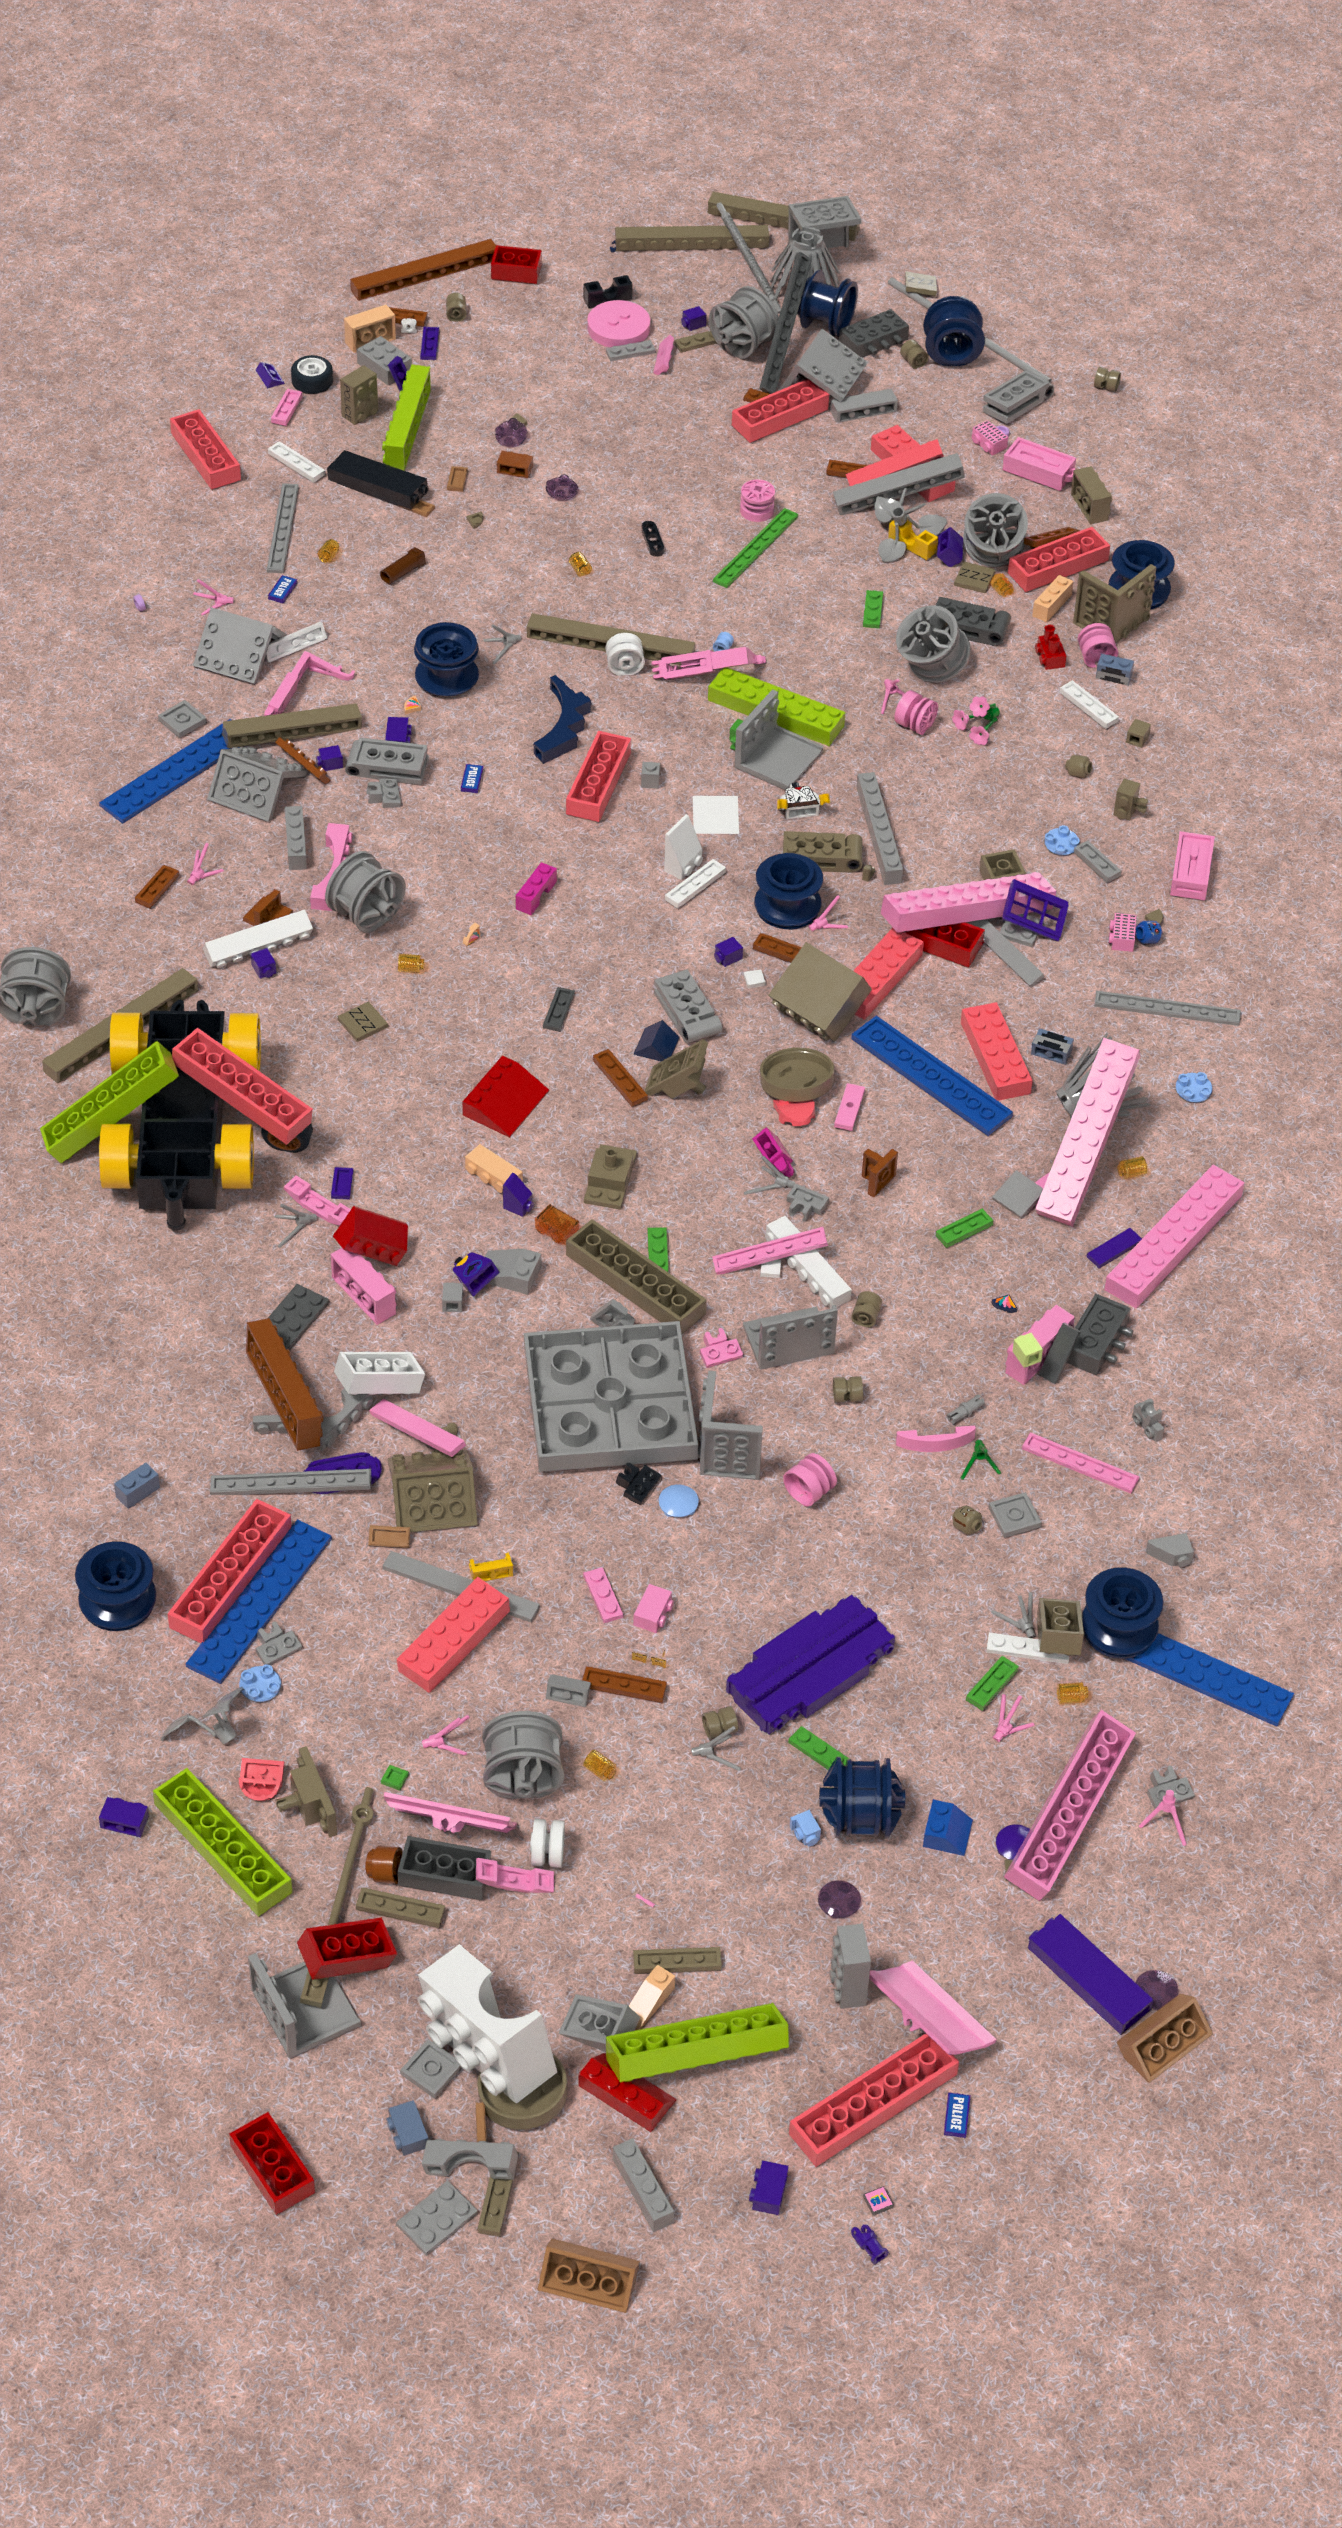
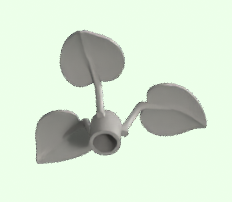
M877 496L875 502L876 518L882 523H888L893 519L895 523V540L891 538L885 539L878 547V553L885 563L897 561L905 554V543L898 541V526L905 524L907 519L916 528L920 529V534L926 530L935 536H938L947 524V519L944 517L925 515L919 519L918 525L910 518L909 514H905L904 508H902L897 500Z
M239 1687L226 1694L213 1708L202 1716L204 1719L215 1715L218 1722L213 1725L214 1730L194 1716L187 1714L178 1718L167 1727L161 1741L163 1742L166 1735L182 1726L185 1722L194 1721L210 1732L213 1737L217 1735L222 1744H226L237 1734L230 1726L225 1712L229 1711L232 1699L237 1694L242 1693L241 1691L244 1688Z

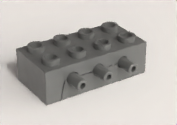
M889 309L840 329L839 341L863 358L871 354L875 355L883 349L888 350L891 346L902 344L903 341L908 340L909 325L892 309Z
M1095 1294L1075 1326L1081 1333L1067 1363L1095 1375L1099 1373L1106 1360L1115 1364L1118 1357L1110 1354L1112 1349L1115 1347L1124 1350L1126 1344L1118 1339L1121 1334L1132 1337L1134 1332L1126 1327L1129 1323L1131 1308Z

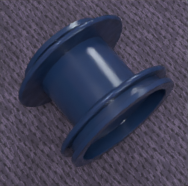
M817 270L806 280L797 315L800 318L802 328H808L813 320L816 319L827 322L829 334L833 337H839L840 329L849 326L854 316L858 299V285L855 281H851L850 278L844 279L839 288L824 284V273L822 270Z
M948 296L937 300L928 308L923 322V329L926 335V351L933 361L943 366H964L979 357L984 349L985 336L982 330L983 318L978 307L967 298Z
M1148 540L1129 541L1115 549L1112 555V564L1116 571L1110 576L1108 585L1119 590L1152 564L1156 567V579L1154 581V592L1152 594L1150 610L1164 604L1171 593V583L1167 576L1172 573L1175 567L1172 553L1161 544Z
M451 622L436 623L424 628L418 634L414 645V654L419 661L415 669V679L418 685L425 691L439 696H454L470 690L479 678V669L474 662L479 652L475 634L467 627Z
M795 853L773 855L759 865L756 871V882L759 889L756 892L754 904L760 918L770 926L789 930L799 929L812 923L818 916L822 906L821 896L818 891L823 884V873L819 865L812 859Z
M112 1541L91 1548L81 1557L76 1566L75 1581L79 1589V1607L91 1624L107 1631H124L136 1627L148 1618L156 1602V1587L152 1581L154 1573L153 1564L147 1553L132 1543Z
M1127 1567L1110 1568L1094 1576L1086 1588V1606L1082 1612L1083 1631L1086 1640L1096 1651L1108 1657L1127 1659L1141 1655L1149 1649L1158 1635V1618L1164 1604L1160 1587L1147 1574Z

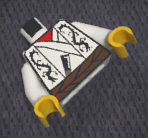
M794 782L790 785V788L785 789V795L777 799V809H785L786 819L818 816L819 806L830 803V796L827 793L818 795L809 786L800 787L799 783Z

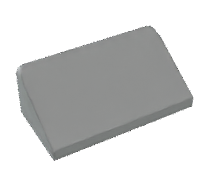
M551 1674L547 1682L546 1699L586 1707L591 1683Z

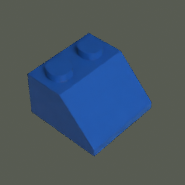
M933 1799L924 1833L923 1847L965 1856L973 1819L955 1804Z

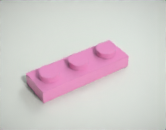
M286 390L271 417V423L287 426L303 397L301 391Z
M603 1567L584 1572L583 1577L603 1623L623 1618L622 1610Z

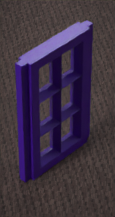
M1013 879L1010 884L1002 920L1051 940L1059 941L1069 902ZM1016 891L1029 896L1026 905L1014 900ZM1032 897L1045 902L1043 911L1030 907ZM1013 903L1025 908L1023 917L1011 913ZM1048 904L1060 909L1058 918L1046 913ZM1029 910L1041 914L1039 924L1027 919ZM1045 916L1057 921L1055 930L1043 926Z

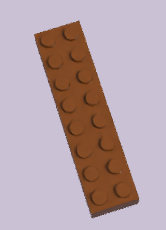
M269 1318L247 1322L246 1354L296 1450L319 1447L320 1438L323 1437L321 1423L324 1421L323 1413L318 1410L315 1398H312L310 1395L309 1387L305 1386L301 1373H298L295 1361L292 1362L289 1350L284 1347L283 1338L278 1335L277 1327L272 1324Z

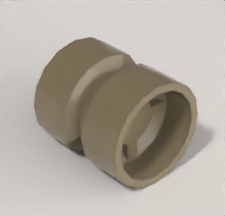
M451 293L446 298V316L450 321H463L467 315L466 298L461 293Z
M915 340L905 342L900 349L901 356L914 369L925 366L929 360L928 353Z
M1098 367L1094 379V387L1101 389L1106 387L1107 390L1116 392L1120 383L1121 372L1116 370L1109 372L1107 368Z
M861 1292L851 1316L852 1321L856 1325L868 1328L873 1327L882 1306L881 1297L874 1292Z
M854 1376L848 1380L845 1377H833L834 1403H844L847 1399L851 1402H862V1377Z
M732 1706L720 1708L718 1713L713 1710L702 1714L703 1727L709 1740L716 1738L732 1726H735L736 1729L730 1734L738 1732V1722Z

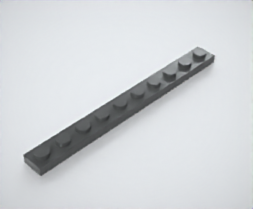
M802 252L796 253L759 387L761 391L769 394L775 393L812 261Z

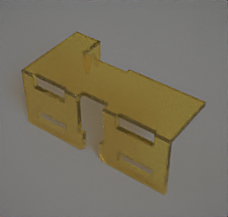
M632 1652V1660L646 1663V1655ZM651 1657L652 1665L666 1668V1660Z

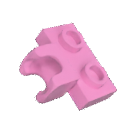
M719 1328L717 1338H713L709 1332L704 1334L703 1340L706 1347L700 1349L699 1353L706 1368L743 1358V1353L737 1339L727 1341L723 1328Z

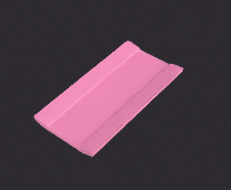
M384 1792V1800L390 1807L396 1811L432 1818L433 1827L440 1830L443 1829L444 1832L451 1830V1833L454 1834L460 1832L465 1825L508 1833L517 1826L516 1822H511L510 1817Z
M913 1960L895 1968L881 1971L870 1970L869 1979L902 2010L904 2026H908L911 2019L912 2027L909 2029L910 2031L921 2028L948 2055H957L986 2048L996 2042L997 2039Z

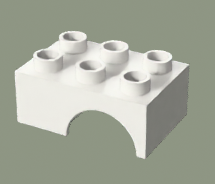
M459 1944L418 1974L423 1994L418 1997V2003L432 2021L426 2026V2030L438 2047L443 2048L449 2044L454 2049L453 2054L464 2070L469 2072L476 2068L481 2072V2080L491 2094L497 2096L503 2092L517 2104L557 2073L542 2014L535 2010L519 2018H501L490 1982V1977L493 1975L492 1972Z

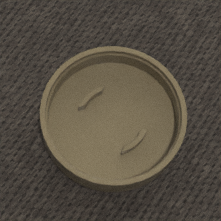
M809 1048L779 1050L766 1057L761 1063V1087L767 1094L780 1100L790 1102L813 1100L823 1096L832 1088L834 1084V1064L827 1055Z
M553 2055L557 2073L517 2104L503 2092L497 2096L491 2094L483 2084L480 2072L477 2084L479 2102H483L485 2105V2114L498 2125L516 2130L536 2128L551 2121L562 2110L568 2094L566 2072L560 2060Z

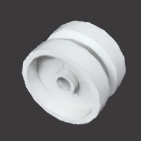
M620 633L607 641L605 647L607 662L612 673L618 676L634 675L643 668L645 663L643 647L638 636L632 633Z
M534 1819L530 1842L531 1866L543 1867L546 1854H549L550 1867L562 1868L565 1821L553 1820L550 1833H547V1821L545 1819Z

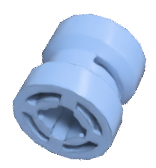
M721 632L713 644L714 652L730 649L734 642L733 636L728 632Z

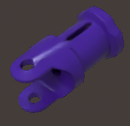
M862 2225L861 2231L858 2227L851 2229V2235L856 2240V2243L862 2250L865 2249L871 2257L873 2264H877L888 2256L887 2248L882 2247L877 2240L878 2236L868 2225Z

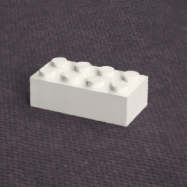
M339 1352L334 1373L347 1393L352 1395H409L411 1393H420L425 1376L424 1371L411 1352Z

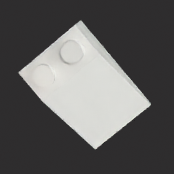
M688 815L682 817L665 834L664 871L680 880L685 876H689L693 868L699 866L703 860L702 847Z

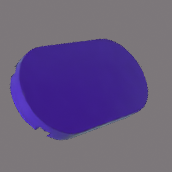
M358 1452L313 1461L303 1472L371 1469L372 1485L379 1480L382 1474V1466L377 1457L374 1458L366 1452ZM322 1491V1492H313V1493L321 1494V1495H322V1494H330V1493H335V1492H340V1491Z

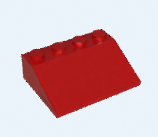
M502 1055L462 1101L463 1116L510 1138L549 1092V1089L518 1062Z

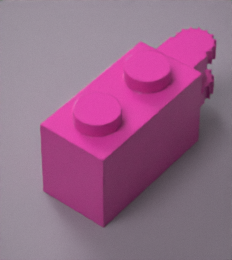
M766 1127L752 1138L761 1154L779 1172H782L787 1177L794 1175V1169L790 1164L793 1160L777 1135Z

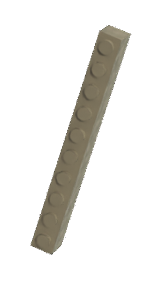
M712 192L708 201V214L722 216L716 206L721 202L726 212L730 213L731 218L788 229V205L719 192ZM860 224L849 226V240H856Z
M736 225L749 248H769L770 236L768 225ZM726 226L615 227L616 251L738 249L735 240H733Z
M532 613L527 624V638L606 652L607 641L611 637L620 633H632L641 640L644 659L658 661L662 660L663 657L695 652V642L540 614ZM681 662L671 664L681 665Z
M182 968L135 1000H132L123 1008L118 1009L115 1013H142L143 1026L149 1024L150 1011H168L177 1000H185L197 992V978ZM112 1015L103 1019L100 1023L42 1060L43 1072L58 1084L110 1050V1023Z

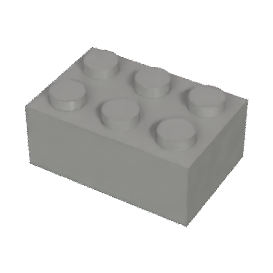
M382 336L357 349V363L375 372L377 378L388 386L395 382L387 366L394 357H401L406 369L410 370L412 358Z

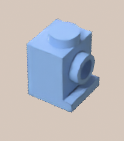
M810 1810L790 1817L791 1831L794 1830L798 1841L802 1840L805 1846H813L820 1840L821 1829Z

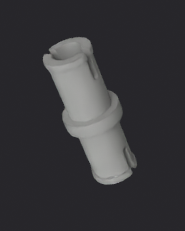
M977 1394L969 1401L960 1403L959 1407L947 1413L946 1417L948 1420L952 1419L951 1423L954 1425L964 1417L971 1416L972 1412L981 1406H984L985 1401L981 1398V1395Z

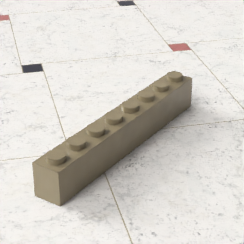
M357 703L223 721L222 735L227 748L276 742L279 737L283 740H291L361 729L362 716Z

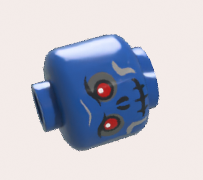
M1142 921L1135 929V936L1140 943L1155 944L1161 939L1162 928L1157 921Z

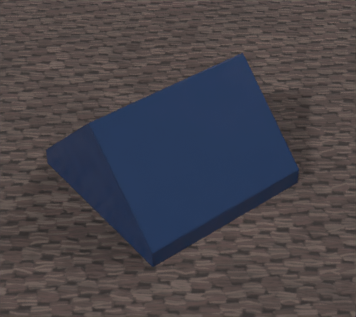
M661 1020L644 1029L634 1055L663 1061L672 1056L680 1037Z

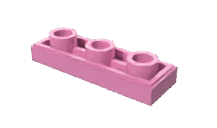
M671 335L666 337L659 345L653 372L656 375H660L662 372L665 373L670 367L671 351L674 348V337Z
M847 1083L835 1120V1128L853 1131L865 1087Z

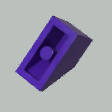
M512 1172L503 1184V1209L523 1217L526 1212H530L533 1208L532 1192Z

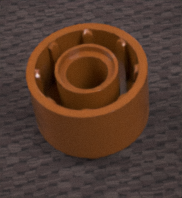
M379 1845L376 1849L370 1850L365 1863L367 1876L373 1878L376 1883L398 1884V1868L403 1854L402 1848Z

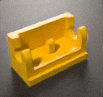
M509 1552L505 1553L504 1559L474 1564V1560L469 1559L472 1580L479 1577L483 1581H490L513 1576V1564Z

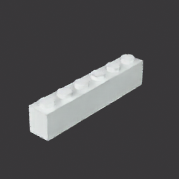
M304 909L206 942L203 951L211 968L215 966L221 968L227 964L226 962L232 960L233 962H239L247 955L251 957L253 952L265 948L271 951L277 948V945L283 944L286 946L293 943L295 939H307L310 937L313 927Z
M783 1216L766 1225L765 1238L768 1242L798 1234L800 1231L786 1216ZM816 1249L785 1257L790 1268H795L800 1279L806 1281L811 1291L820 1296L823 1305H828L831 1309L832 1305L839 1307L851 1301L852 1289Z

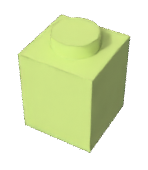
M1029 1333L1014 1339L1012 1352L1021 1365L1026 1368L1041 1362L1043 1349L1033 1334Z

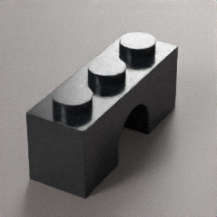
M628 275L614 277L611 287L605 290L602 289L599 281L584 283L583 299L588 308L596 307L607 301L631 300L633 284Z

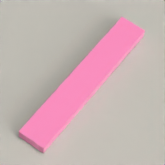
M820 1227L716 1255L712 1258L716 1274L719 1275L828 1246L824 1228Z
M382 1399L369 1410L370 1414L375 1418L450 1457H453L466 1446L463 1439L385 1399Z
M1031 1432L1022 1446V1450L1130 1494L1139 1480L1137 1475Z

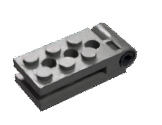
M939 597L936 606L946 608L954 615L959 629L965 633L969 641L991 646L1000 645L1003 642L1011 622V615L1008 612H996L994 608Z

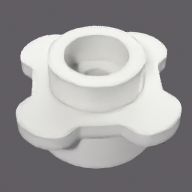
M410 318L402 319L401 332L416 333V320Z

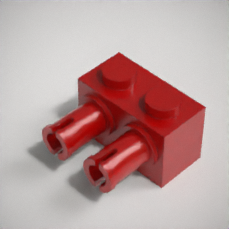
M1048 624L1044 627V636H1038V641L1035 644V651L1037 654H1040V664L1044 665L1045 670L1065 668L1066 653L1058 634H1054L1055 626Z

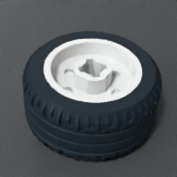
M308 355L296 360L291 367V381L294 388L306 394H319L328 390L333 383L331 363L317 355Z

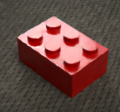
M496 245L491 261V279L537 284L542 266V250Z

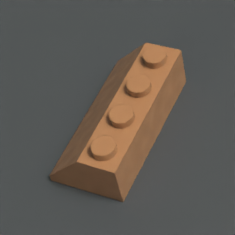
M1179 1994L1116 2043L1124 2059L1150 2083L1213 2033L1196 1998Z
M552 2238L546 2246L537 2290L626 2313L636 2282L640 2261Z

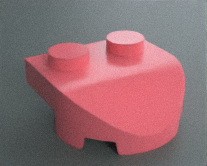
M773 1100V1106L779 1114V1121L782 1124L791 1122L792 1126H803L809 1124L811 1118H815V1104L813 1100L802 1102Z
M242 1758L239 1786L244 1795L255 1801H266L275 1797L283 1784L285 1762Z

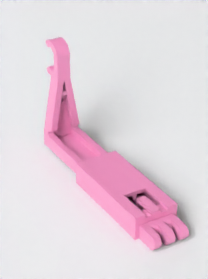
M741 647L716 652L707 650L663 657L662 660L652 661L651 664L652 666L658 665L657 668H652V672H659V674L653 675V679L664 678L669 680L714 673L717 669L748 664L766 663L765 656L755 655L748 647ZM681 662L682 669L678 670L677 665L670 666V663Z
M304 651L292 672L287 673L264 712V716L283 713L296 692L297 684L307 668L310 671L334 676L346 681L354 678L355 671H351V674L341 672V665L336 667Z

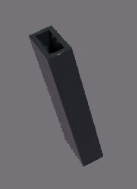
M346 450L327 467L328 480L410 510L419 503V500L429 490L427 478Z

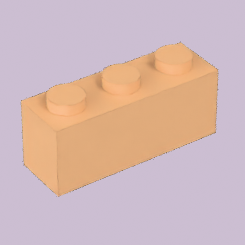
M1059 575L1034 601L1032 616L1048 622L1072 596L1074 581Z
M481 1144L465 1156L466 1170L470 1174L480 1177L485 1184L489 1183L499 1193L503 1192V1184L512 1172L523 1182V1172Z

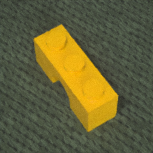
M893 520L889 523L888 538L895 540L896 533ZM906 520L905 524L898 526V541L904 542L907 550L925 560H928L937 553V536L926 530L918 536L915 535L912 530V523Z

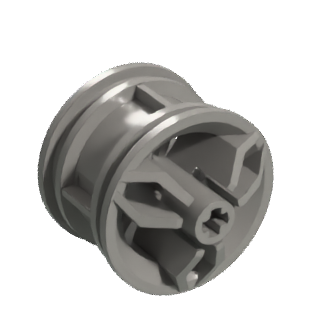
M744 286L735 292L730 301L717 304L711 309L709 326L715 341L723 350L739 359H745L753 354L759 344L773 340L779 316L773 303L763 292L751 286Z
M1001 493L984 495L971 504L965 516L963 542L968 555L975 562L990 567H1001L1009 565L1010 557L1022 553L1025 544H1023L1024 537H1026L1028 527L1027 514L1023 506L1013 497ZM1012 526L1015 527V529H1005ZM975 532H986V533H982V534L976 535Z
M924 606L911 612L902 621L896 634V645L900 654L909 662L912 672L923 681L940 683L950 680L963 670L969 660L971 648L967 636L959 629L954 615L941 606Z
M359 851L342 861L333 872L327 884L325 900L327 906L333 911L339 912L342 915H349L350 920L359 930L371 933L392 919L403 901L406 884L404 878L397 872L382 869L381 864L372 854L367 851Z
M23 947L9 952L3 958L1 964V1015L13 1023L22 1025H52L58 1022L65 1013L66 988L71 978V970L68 963L58 954L38 947Z
M533 1711L510 1712L489 1721L482 1732V1740L486 1751V1764L483 1774L486 1788L495 1795L506 1799L541 1798L555 1792L564 1781V1769L560 1759L563 1737L560 1724L546 1714Z

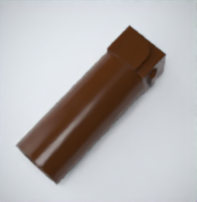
M416 547L407 551L406 555L380 571L381 579L390 585L415 568H420L426 564L424 551Z

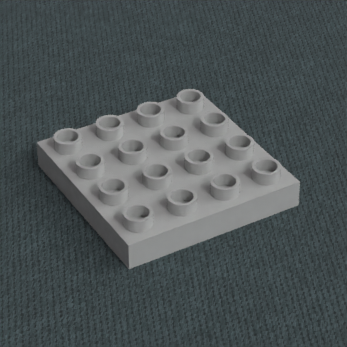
M680 1321L524 1333V1353L539 1472L626 1465V1463L644 1464L698 1459V1440Z

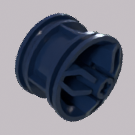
M836 1757L823 1780V1786L834 1788H819V1807H822L823 1814L828 1823L834 1827L835 1838H840V1833L845 1830V1836L873 1835V1837H878L879 1831H881L883 1838L889 1839L902 1815L901 1809L891 1808H905V1789L901 1786L896 1773L891 1770L890 1758H885L884 1764L880 1766L879 1760L852 1761L851 1759H846V1765L841 1762V1757Z

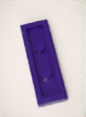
M423 327L420 360H436L439 327Z
M1128 1228L1088 1252L1087 1258L1100 1269L1133 1249L1142 1238L1131 1228Z

